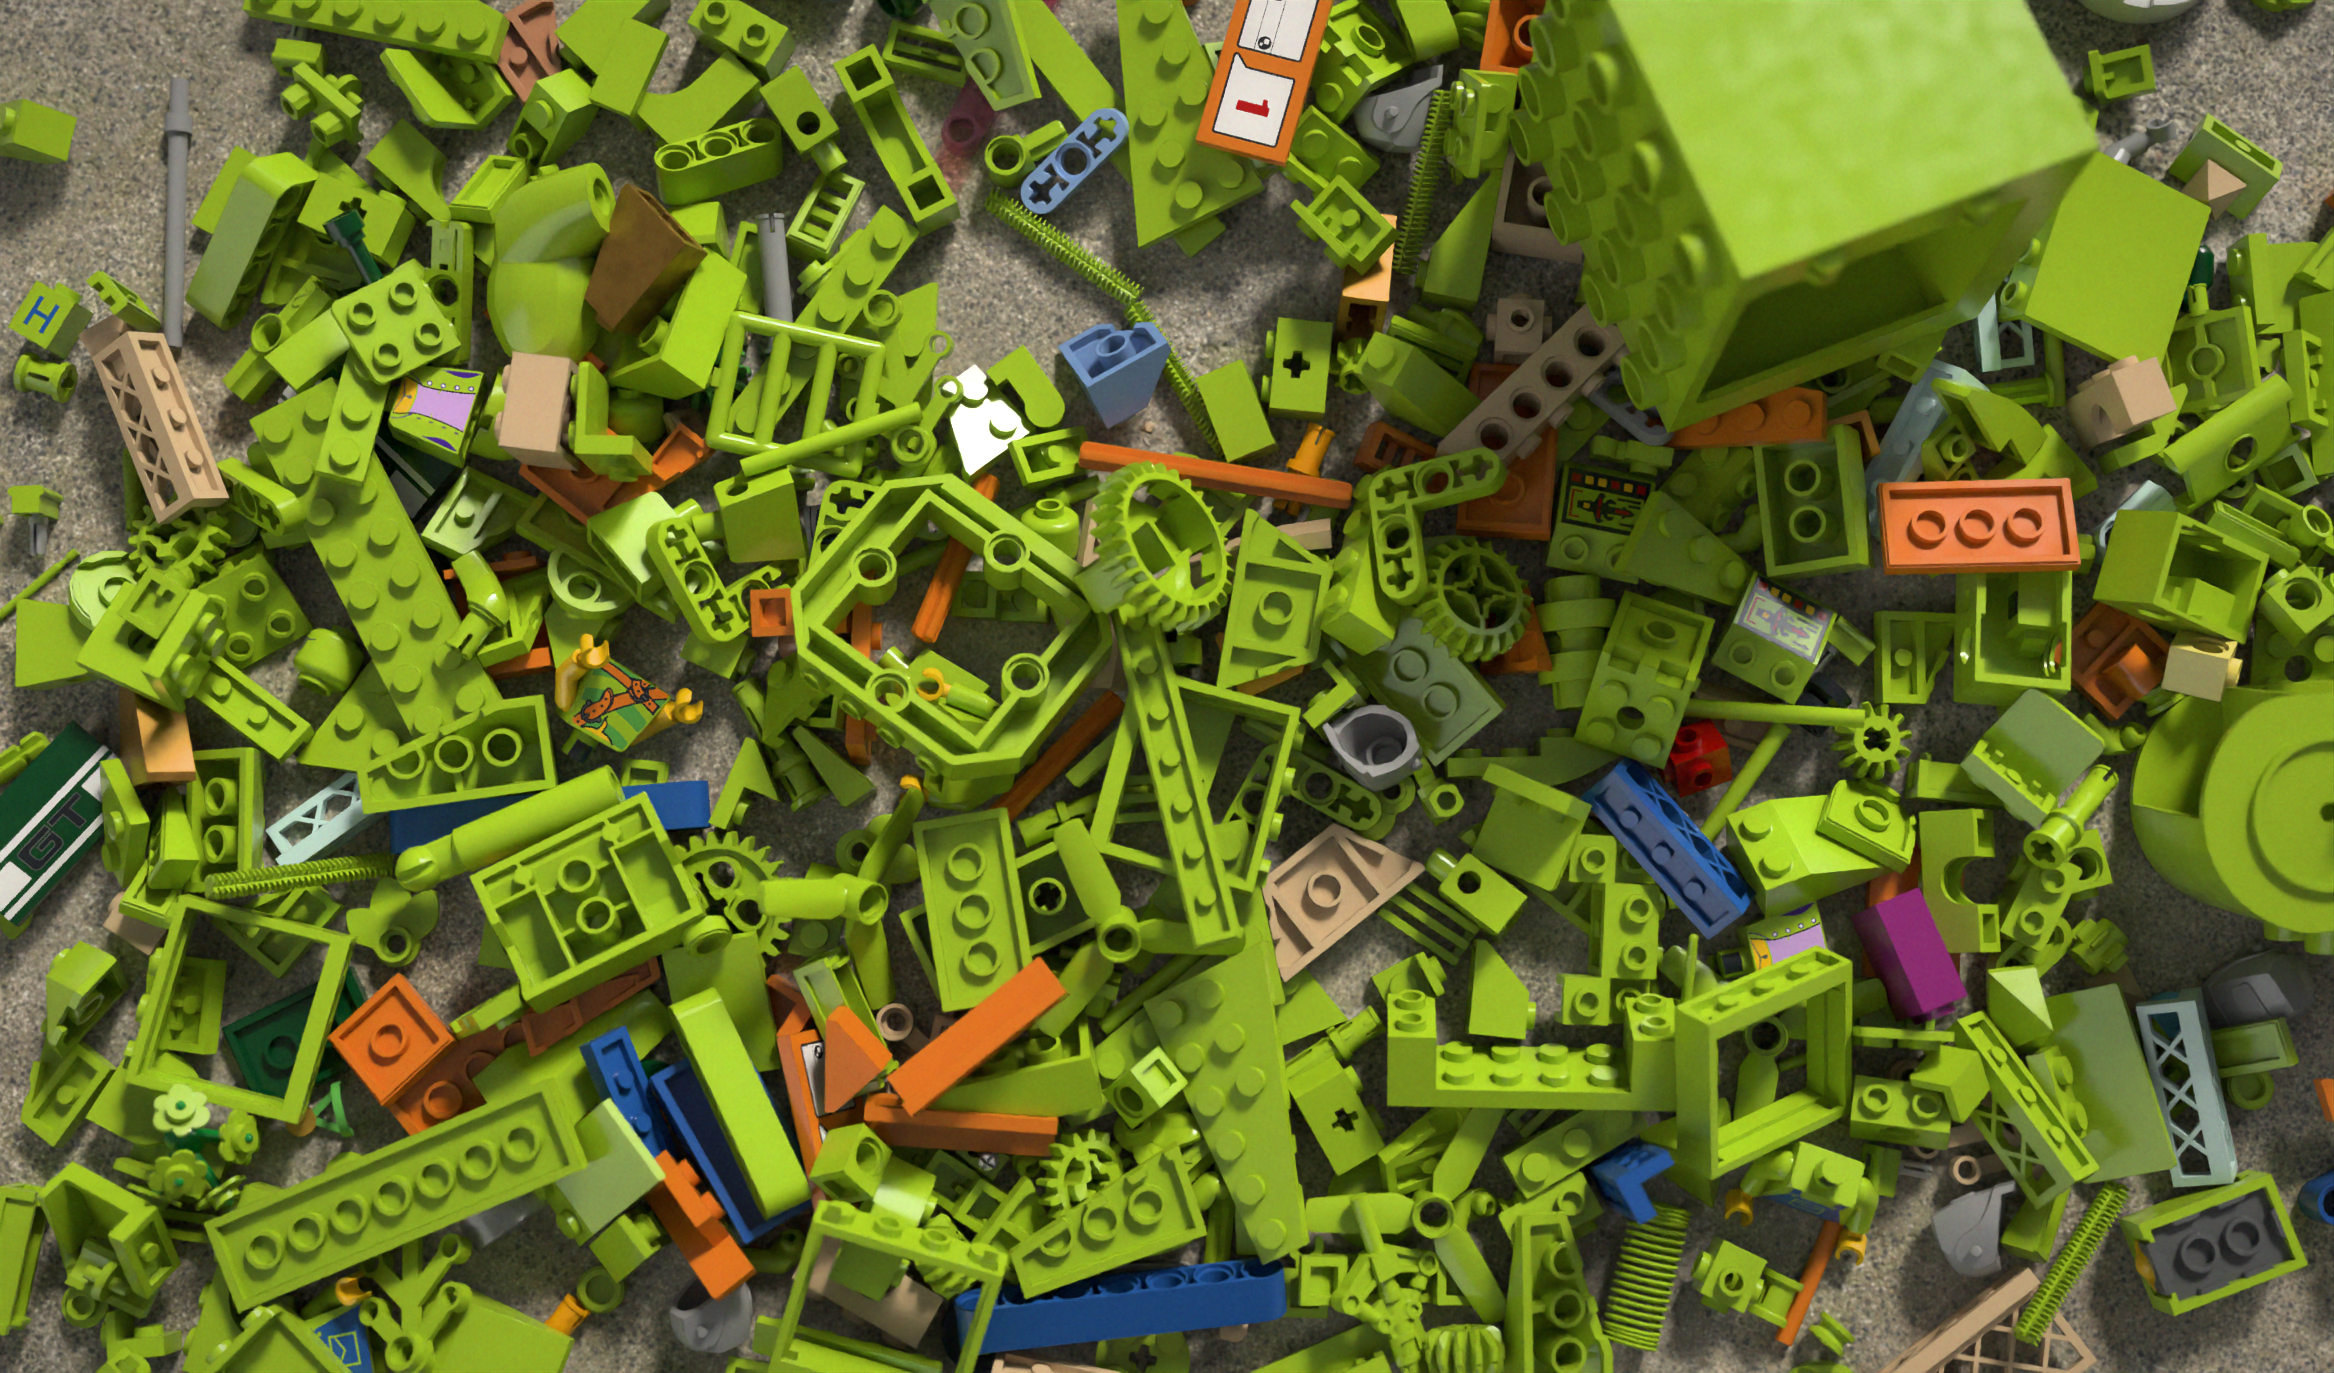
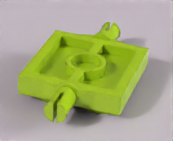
M2200 283L2186 287L2190 313L2175 322L2161 370L2169 389L2183 383L2187 387L2188 393L2178 417L2198 413L2204 414L2205 421H2207L2256 388L2262 381L2251 307L2241 305L2221 311L2210 310L2206 290L2207 284Z

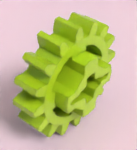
M176 491L173 493L172 500L166 497L169 505L179 499ZM145 505L143 507L147 517L144 521H133L132 525L139 530V533L128 538L127 543L137 548V550L129 555V559L139 565L136 571L143 576L149 566L164 571L169 566H172L195 580L194 584L198 585L201 578L200 572L205 570L213 574L216 571L211 562L214 557L225 558L226 553L219 549L220 543L230 540V535L221 530L229 523V520L219 513L221 510L220 506L192 507L169 524H158L151 506ZM195 514L198 515L200 521L195 519ZM158 558L163 560V565L160 563Z
M1078 1128L1077 1133L1064 1132L1061 1134L1063 1144L1050 1143L1047 1146L1052 1154L1051 1160L1039 1161V1165L1046 1170V1176L1036 1179V1185L1046 1188V1193L1038 1201L1041 1205L1052 1206L1047 1215L1049 1220L1054 1221L1073 1207L1070 1202L1073 1201L1074 1206H1077L1125 1174L1124 1169L1132 1163V1160L1128 1157H1119L1122 1147L1116 1141H1110V1133ZM1088 1149L1092 1150L1096 1154L1089 1153Z

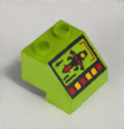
M1563 460L1553 499L1550 541H1545L1543 549L1545 565L1638 584L1639 577L1623 575L1612 570L1650 493L1655 492L1656 484L1654 479Z
M1753 567L1735 607H1731L1727 619L1709 649L1710 663L1795 705L1818 665L1838 615L1835 608L1780 580L1767 577L1766 573Z

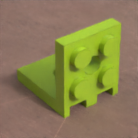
M1346 0L1332 7L1310 83L1315 90L1316 101L1314 105L1305 101L1302 114L1312 105L1341 128L1369 92L1407 74L1417 65L1414 63L1404 39L1366 0Z
M124 581L74 661L85 670L182 714L186 708L185 699L192 697L211 667L209 660L220 653L230 633L211 597L192 588L161 640H157L155 648L145 654L132 651V643L137 636L145 632L117 614L135 588V585Z
M1625 590L1602 649L1573 739L1664 769L1694 687L1715 619ZM1627 706L1635 707L1643 713L1644 717L1641 719L1629 718L1623 714L1621 708Z

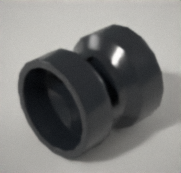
M1816 672L1807 682V690L1799 696L1795 705L1848 708L1852 704V700L1834 680L1823 673ZM1799 724L1803 729L1816 737H1821L1830 727Z

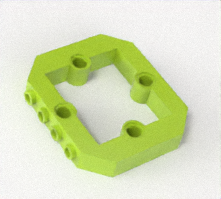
M953 474L886 480L790 590L799 671H801L800 676L805 683L820 693L824 690L830 692L839 699V706L848 715L856 720H861L864 717L878 727L876 729L878 735L889 745L895 748H899L901 745L916 755L915 761L922 769L933 776H938L941 773L950 781L1019 773L1109 662L1113 639L1109 615L1104 611L1096 614L1072 578L1084 567ZM928 520L983 558V575L992 587L1010 591L1022 586L1070 620L1041 657L1032 653H1020L1006 661L1002 669L1000 695L1003 703L976 736L916 694L911 680L905 673L897 669H882L832 633L859 601L866 605L877 606L886 603L893 597L897 590L896 557ZM1001 555H1010L1017 562L1012 565H1002L995 559ZM871 569L882 571L885 574L878 580H868L862 576L863 573ZM1021 677H1027L1032 679L1037 686L1030 690H1021L1013 684V681ZM886 693H894L902 699L894 706H884L877 701L881 695Z

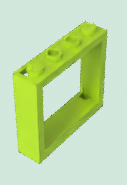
M1175 676L1180 697L1183 701L1283 726L1244 875L1239 877L1226 873L1231 892L1253 897L1256 886L1265 888L1272 860L1264 859L1268 840L1274 842L1278 840L1284 814L1276 813L1280 794L1288 797L1290 795L1296 769L1288 767L1292 749L1301 751L1308 724L1299 722L1301 708ZM1129 690L1089 835L1102 858L1177 877L1171 858L1111 843L1141 736Z
M193 894L179 895L178 902H171L168 915L164 917L163 929L169 930L164 948L158 947L155 950L150 963L149 975L155 976L150 995L145 993L142 995L136 1010L135 1021L141 1023L136 1041L130 1040L123 1054L125 1060L122 1068L127 1069L124 1082L168 1093L173 1085L184 1083L192 1088L193 1093L196 1091L204 1092L207 1096V1103L232 1109L239 1108L248 1113L293 1124L300 1123L305 1119L328 1041L327 1037L331 1031L358 936L217 900H207L205 897ZM198 913L329 946L284 1099L153 1067Z
M1815 945L1674 1007L1678 1161L1699 1172L1701 1175L1710 1180L1721 1175L1723 1176L1737 1167L1756 1160L1764 1154L1787 1143L1794 1142L1796 1139L1851 1113L1852 961ZM1807 999V1087L1718 1128L1716 1039Z
M820 1199L811 1223L767 1373H913L793 1338L824 1235L982 1280V1288L954 1372L972 1373L1003 1280L1008 1254L998 1252L996 1248L986 1243L975 1242L971 1244L951 1238L950 1235L939 1229H920L904 1224L900 1219L891 1215L883 1214L876 1216L856 1210L854 1206L843 1201L828 1202Z

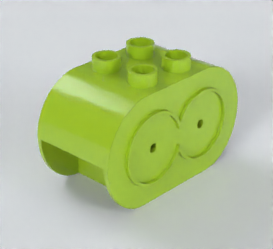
M2334 680L2239 685L2235 688L2227 686L2220 702L2186 695L2180 701L2167 708L2152 724L2146 734L2145 741L2139 747L2134 761L2130 782V812L2134 832L2147 860L2167 883L2189 898L2203 904L2262 921L2263 937L2265 939L2304 941L2305 952L2334 955Z

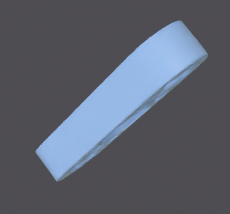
M1102 108L1094 111L1025 179L1021 187V198L1024 205L1030 211L1038 214L1051 213L1058 210L1127 142L1129 124L1126 116L1121 111L1111 108ZM1101 119L1104 121L1115 120L1117 124L1114 126L1113 131L1117 136L1114 140L1111 138L1101 139L1094 146L1102 151L1097 156L1095 149L1081 138L1086 135L1088 140H1094L1102 131V127L1099 124ZM1075 147L1081 149L1087 158L1085 170L1078 175L1068 172L1064 165L1066 153ZM1053 166L1057 175L1069 182V186L1066 188L1063 182L1057 183L1048 193L1052 198L1050 203L1048 201L1037 202L1035 197L1039 192L1035 185L1037 183L1040 185L1048 184L1057 176L1050 172V168Z

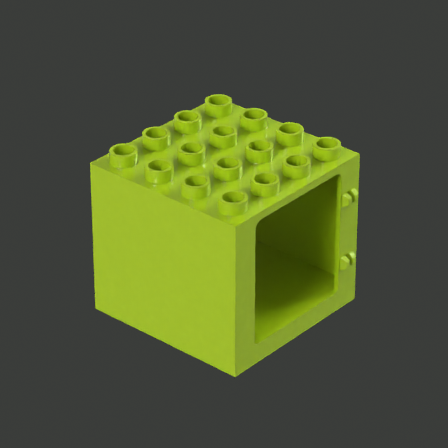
M1546 0L1543 15L1534 17L1530 21V37L1534 49L1531 63L1520 67L1518 70V83L1522 96L1520 108L1509 112L1507 115L1509 136L1519 160L1525 166L1541 161L1554 190L1545 193L1544 206L1555 238L1562 246L1579 242L1592 271L1582 276V289L1592 318L1601 328L1617 323L1631 353L1621 358L1620 370L1624 386L1632 403L1640 411L1655 406L1668 434L1978 317L2100 148L2093 131L2023 0Z

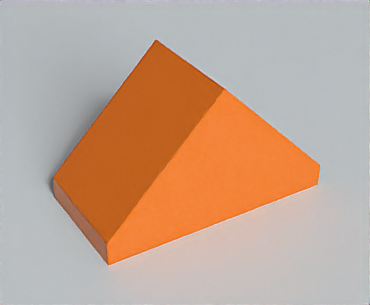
M838 1006L826 1019V1113H835L876 1077L893 1057L889 1050L848 1006Z

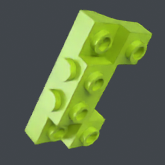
M1580 833L1568 861V868L1564 870L1561 880L1593 883L1591 887V931L1589 935L1587 973L1593 975L1556 974V983L1562 985L1561 1011H1554V1021L1571 1025L1608 1026V1023L1624 1024L1625 997H1638L1639 995L1649 993L1650 979L1656 980L1657 968H1660L1663 962V945L1661 940H1658L1659 921H1662L1665 915V897L1663 893H1660V886L1655 884V880L1614 834Z

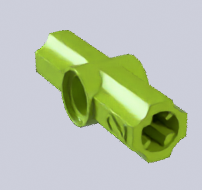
M312 275L278 315L268 313L259 318L251 332L252 346L222 379L227 388L243 401L255 405L279 377L267 364L264 357L305 325L330 309L335 301L341 299L339 294L324 281Z

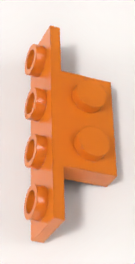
M664 1150L654 1159L666 1174V1177L644 1198L710 1295L716 1301H722L756 1274L757 1271L721 1222L720 1218L726 1214L721 1205L709 1191L702 1195L697 1185L703 1180L686 1158L679 1162L677 1158L674 1159L667 1150Z

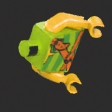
M590 634L581 636L580 649L574 651L555 671L556 713L565 722L574 727L561 750L583 764L586 763L599 742L621 753L628 746L633 747L679 722L685 724L698 722L703 714L704 702L700 700L696 704L688 705L691 702L692 691L688 688H682L677 692L675 702L669 701L671 696L658 685L610 658L609 641L605 640L601 646L593 648V636Z

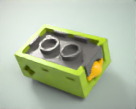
M2247 1169L2237 1173L2234 1182L2231 1184L2205 1185L2118 1218L2135 1261L2136 1270L2141 1276L2153 1309L2173 1316L2308 1266L2273 1177L2269 1173Z

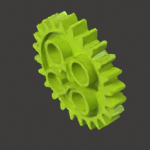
M718 830L708 832L706 843L700 835L689 837L691 850L684 844L675 845L674 848L707 915L724 917L732 935L739 934V930L744 932L756 931L764 969L769 967L770 963L766 953L776 957L784 952L776 940L792 938L793 934L783 924L794 921L797 918L762 914L761 921L756 924L747 918L745 906L749 899L757 902L758 887L762 881L793 879V877L779 878L777 874L785 862L783 860L772 863L767 861L772 849L770 846L754 851V836L746 837L739 845L737 831L727 832L723 842ZM722 862L728 863L734 870L735 878L730 886L725 885L719 879L718 868ZM698 872L703 874L705 884L697 879ZM724 898L728 905L724 908V913L719 915L715 908L720 904L719 899Z

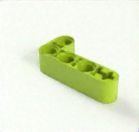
M291 152L263 156L251 161L238 177L187 290L186 303L223 331H229L237 326L251 306L291 217L301 214L319 173Z

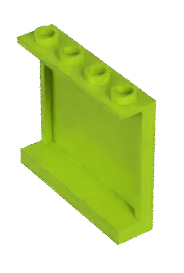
M2097 150L2013 267L2009 282L2001 293V307L1997 321L2003 323L2020 319L2112 364L2136 355L2138 362L2156 356L2161 367L2212 208Z

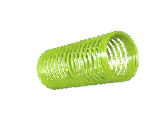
M1649 1199L1657 1215L1646 1222L1666 1229L1645 1224L1640 1225L1630 1220L1626 1221V1223L1666 1238L1631 1229H1625L1624 1231L1627 1234L1641 1237L1666 1247L1628 1237H1623L1622 1239L1624 1242L1635 1244L1666 1256L1621 1245L1620 1248L1621 1250L1664 1264L1635 1258L1622 1253L1618 1254L1621 1259L1635 1262L1663 1273L1619 1261L1616 1262V1265L1661 1281L1639 1277L1620 1270L1613 1272L1615 1275L1639 1281L1660 1290L1643 1287L1617 1278L1611 1280L1615 1284L1636 1289L1658 1298L1636 1294L1613 1286L1609 1289L1612 1292L1636 1298L1657 1307L1640 1304L1614 1295H1608L1607 1297L1609 1300L1636 1307L1654 1315L1640 1313L1611 1303H1606L1605 1306L1608 1309L1636 1316L1654 1324L1637 1321L1608 1311L1603 1312V1314L1608 1318L1636 1325L1651 1332L1604 1319L1601 1320L1600 1324L1602 1325L1603 1334L1610 1341L1643 1351L1656 1352L1658 1351V1342L1661 1341L1658 1337L1662 1336L1661 1332L1657 1329L1663 1328L1664 1325L1660 1321L1667 1319L1663 1313L1668 1311V1308L1664 1304L1671 1302L1666 1296L1673 1294L1667 1287L1675 1285L1670 1279L1677 1277L1672 1271L1679 1269L1678 1265L1673 1262L1681 1261L1680 1257L1676 1254L1683 1252L1676 1245L1682 1246L1686 1244L1679 1237L1687 1236V1233L1682 1229L1690 1227L1689 1221L1692 1220L1690 1217L1693 1214L1685 1209Z

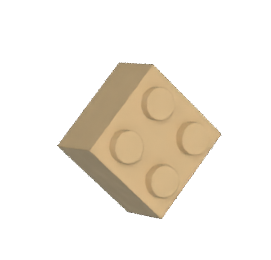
M1509 144L1492 229L1491 251L1581 264L1583 250L1579 242L1562 246L1550 228L1545 212L1544 196L1546 192L1552 191L1554 188L1541 161L1529 166L1523 165L1516 155L1513 145Z
M513 351L511 365H506L504 368L502 390L506 394L504 412L500 411L495 420V438L499 440L498 446L522 464L579 471L580 459L574 454L575 450L570 449L568 441L569 424L571 421H576L577 403H573L571 398V378L573 374H578L579 367L570 358Z

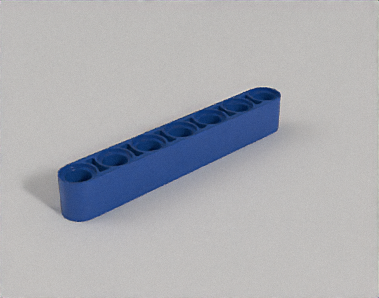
M706 780L622 786L626 800L646 791L666 832L711 828V824L708 823L711 817L709 784ZM536 794L472 799L389 811L391 854L401 855L402 852L410 847L423 846L451 834L455 828Z
M1260 1258L1091 1276L1025 1299L1021 1285L1003 1286L999 1289L979 1354L1276 1320L1283 1317L1287 1312L1284 1266L1277 1259L1263 1265ZM981 1289L962 1293L954 1301L961 1350Z

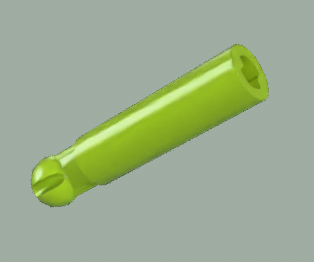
M605 765L455 828L451 834L423 846L408 848L397 859L395 868L396 878L400 885L410 891L419 893L429 891L437 886L438 883L467 871L475 872L506 859L625 801L624 792L613 769L609 765Z

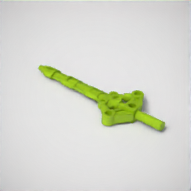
M1366 1192L1355 1194L1349 1200L1365 1250L1357 1253L1358 1257L1344 1281L1333 1292L1331 1305L1335 1311L1355 1316L1363 1322L1368 1321L1375 1331L1387 1334L1397 1367L1400 1368L1401 1373H1429L1424 1357V1349L1414 1319L1422 1314L1423 1307L1419 1301L1422 1290L1426 1289L1429 1276L1434 1275L1438 1271L1440 1259L1434 1251L1383 1243L1368 1194ZM1401 1272H1412L1408 1284L1410 1289L1400 1288L1394 1276ZM1377 1286L1379 1299L1371 1306L1364 1300Z

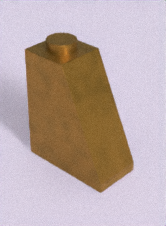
M627 182L620 190L609 223L610 233L603 240L584 298L597 311L593 317L604 329L612 334L620 331L638 337L705 259L708 253L651 193Z
M1381 214L1396 229L1397 216ZM1394 243L1363 276L1349 264L1342 270L1332 353H1337L1339 342L1344 343L1351 338H1365L1370 341L1375 331L1382 333L1389 299Z
M119 685L121 763L134 789H166L167 786L178 787L196 781V770L186 711L184 710L180 714Z

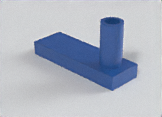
M626 1026L614 1028L580 1046L579 1049L601 1102L608 1098L612 1100L653 1158L657 1157L664 1150H667L674 1159L679 1156Z

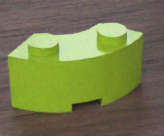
M891 1155L874 1199L861 1201L857 1210L876 1216L883 1214L891 1215L900 1219L904 1224L917 1227L919 1222L926 1225L938 1201L937 1197L931 1195L937 1176ZM843 1240L838 1248L828 1279L881 1302L889 1285L896 1288L899 1287L910 1261L894 1254Z

